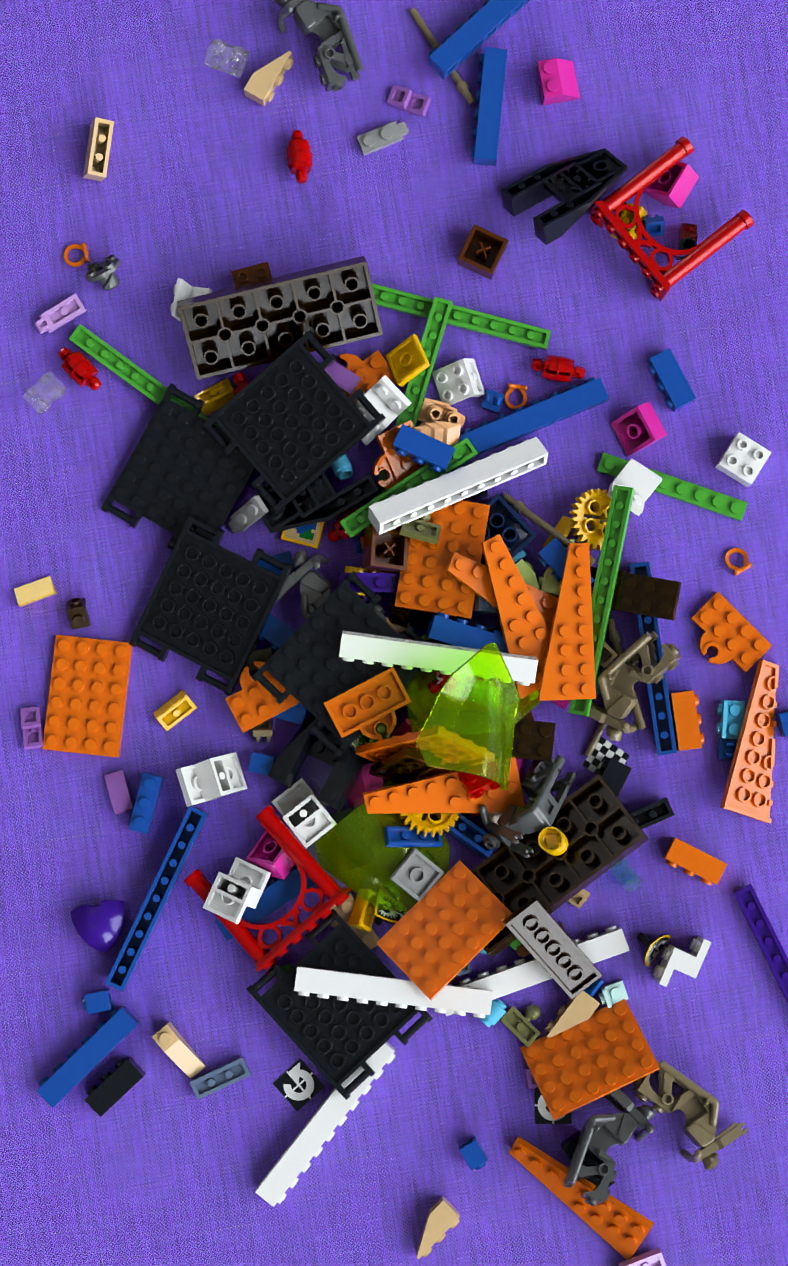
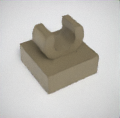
M267 720L253 728V737H256L257 742H260V737H267V742H270L273 736V720Z

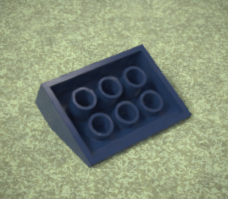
M498 494L487 503L490 505L484 541L500 534L513 558L532 542L537 535ZM482 552L481 564L487 566L484 553Z

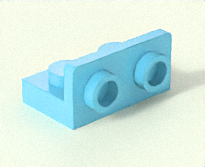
M721 700V704L718 703L717 715H720V723L716 725V734H719V738L738 740L744 718L745 701Z

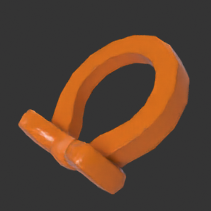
M82 243V245L72 244L65 249L64 260L69 266L79 267L85 261L86 263L90 262L86 243ZM79 249L84 251V256L78 262H71L68 259L69 251Z
M509 383V389L504 397L506 406L512 410L525 406L527 402L525 391H527L528 387ZM514 389L520 390L523 396V402L518 406L510 404L508 400L509 394Z
M733 548L726 553L725 563L729 569L734 571L735 576L752 566L751 562H748L747 553L743 549ZM732 553H740L744 557V565L738 568L729 562V557Z

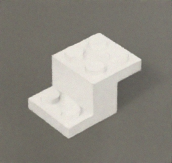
M386 375L364 394L380 414L383 413L386 417L382 423L361 439L366 446L411 404L407 397ZM359 400L354 404L369 422L374 419Z
M236 752L176 769L187 807L248 789Z
M301 778L291 788H288L275 798L272 803L283 816V820L304 847L307 848L337 825V823L327 812L325 806L317 800L318 797L304 779Z
M236 857L229 874L218 873L203 908L233 923L239 924L246 906L256 908L271 872Z
M697 936V939L694 938L691 942V953L671 944L668 947H664L661 953V958H663L661 964L657 965L653 972L654 980L660 985L667 987L674 969L696 978L711 942Z

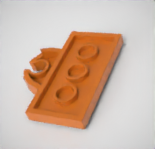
M378 350L363 361L353 354L339 355L340 359L347 363L346 369L361 378L352 394L360 388L366 393L384 375L394 385L397 384L389 364ZM342 390L348 396V398L352 395Z
M411 420L376 435L383 454L375 460L372 475H378L383 469L387 472L385 480L376 481L377 485L383 489H390L426 465L424 463L422 465L416 464L412 461V458L406 455L401 457L394 453L395 450L392 449L402 424L414 429Z
M716 592L690 618L703 631L698 641L701 656L707 653L708 647H713L716 650L715 657H711L707 661L711 664L720 665L732 660L746 673L772 646L719 592Z
M256 661L254 665L260 669L266 662ZM248 666L244 668L240 676L242 690L225 698L243 733L300 703L289 694L279 705L276 702V698L266 688L251 678ZM267 671L262 674L281 693L286 690Z
M394 667L323 704L341 738L360 730L364 736L379 740L382 739V736L376 732V725L378 723L385 724L386 733L390 735L396 726L395 710L412 701Z

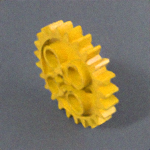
M600 488L587 490V492L581 493V497L575 498L577 503L571 504L575 510L569 511L573 518L568 519V521L574 524L570 526V529H575L573 536H579L577 542L584 541L583 543H589V550L596 549V551H601L604 538L603 528H606L607 510L609 511L611 498L607 496L606 489L600 491Z
M401 813L400 819L406 818L404 825L410 824V831L416 828V835L423 831L424 837L427 836L428 832L434 837L435 832H438L441 836L443 829L449 832V826L454 827L455 821H458L459 813H428L424 821L422 820L424 813ZM430 816H437L439 820L434 821Z

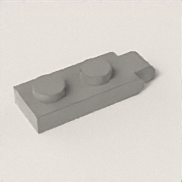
M397 121L357 136V141L365 156L404 139L403 136L409 134V130L405 122L397 124Z
M259 495L254 496L230 516L231 521L228 525L234 534L238 531L242 533L269 510Z

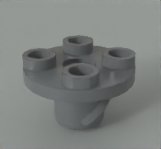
M114 254L109 255L103 262L99 264L94 262L87 267L89 271L86 273L85 278L88 282L99 281L102 288L106 291L112 290L119 284V279L114 271L121 263Z

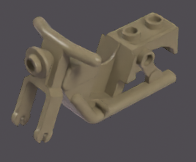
M654 631L650 634L646 632L598 676L597 680L605 709L592 702L589 717L609 725L606 727V734L612 741L616 740L619 742L623 732L629 734L638 729L636 721L630 725L627 721L623 720L638 701L633 694L634 684L637 681L646 684L653 682L657 684L665 677L663 674L668 669L671 671L678 666L679 663L677 661L682 658L678 654L680 651L674 644L664 643L661 645L663 656L657 664L654 653L655 646L652 642L659 636ZM639 654L643 664L642 668L630 663Z
M661 1060V1062L657 1061L660 1067L657 1070L659 1072L657 1076L658 1093L656 1094L650 1086V1075L634 1081L633 1085L635 1087L632 1091L637 1093L636 1097L639 1100L651 1103L653 1110L660 1114L671 1113L676 1109L681 1110L686 1120L682 1131L697 1147H700L694 1151V1154H691L686 1149H682L680 1152L681 1156L693 1163H699L702 1160L706 1170L710 1168L713 1170L719 1162V1159H717L718 1154L715 1152L726 1147L741 1135L746 1134L748 1128L742 1130L741 1127L745 1123H732L728 1128L716 1135L719 1101L664 1060ZM672 1082L684 1090L675 1097L672 1096Z

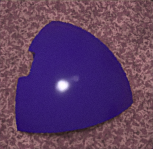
M104 900L101 901L100 905L91 906L85 904L70 912L71 919L80 937L94 949L107 953L115 944L121 931L124 918V901Z

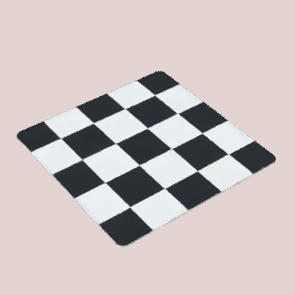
M600 737L591 757H587L583 766L598 775L602 772L600 767L604 760L613 758L625 764L629 755L603 737Z

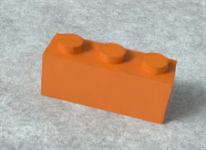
M694 690L670 693L669 698L677 751L702 748L704 735L699 729L701 715L697 713L696 706L699 705L698 695L694 694Z
M672 837L663 855V858L667 859L666 864L674 868L678 865L684 868V873L692 877L694 874L700 876V881L709 886L712 883L718 884L727 866L726 863L675 837Z

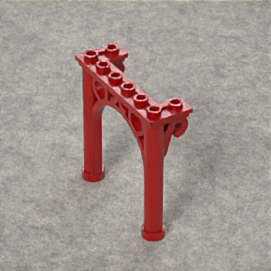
M684 136L679 138L675 145L603 201L597 200L590 212L592 222L595 225H599L600 228L605 226L610 234H614L619 246L622 249H626L629 253L631 261L635 264L637 263L641 268L642 274L652 281L649 285L650 293L660 301L664 299L674 284L743 230H748L754 225L750 214L745 210H741L700 244L687 250L667 248L656 242L647 233L639 215L641 194L649 185L694 151L692 144ZM636 194L633 206L622 205ZM625 210L632 213L633 222L630 224L624 223L619 217V212ZM636 225L637 228L634 230L636 239L634 240L627 230L632 229ZM641 247H647L648 249L652 247L654 250L648 257ZM657 253L667 255L668 265L665 267L659 266L654 260V255ZM673 256L684 257L678 263L672 266Z
M271 805L263 809L255 818L292 859L300 872L301 890L295 905L282 918L264 924L251 923L243 918L240 919L239 924H236L213 913L254 960L257 972L262 968L266 971L277 961L276 956L282 957L288 951L286 947L290 943L293 945L298 943L303 938L301 934L305 930L309 933L317 926L315 921L320 917L324 920L332 913L330 908L334 905L340 906L349 898L347 893L351 891L349 887L346 888L345 886L340 889L338 883L323 870L274 813L275 810ZM196 869L184 880V883L191 887L205 903L213 885L203 873ZM307 875L317 887L307 888ZM316 892L319 895L320 900L314 907H309L305 904L306 893ZM300 905L303 910L314 912L302 923L299 920ZM278 925H281V927L291 926L294 930L282 940L283 933ZM247 928L259 930L258 937L255 938ZM265 929H273L277 932L278 937L272 944H267L263 940Z

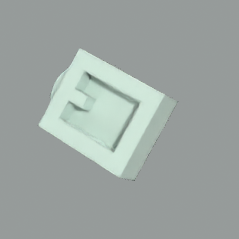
M622 980L600 987L601 993H599V998L602 1005L606 1004L608 1008L623 999H629Z

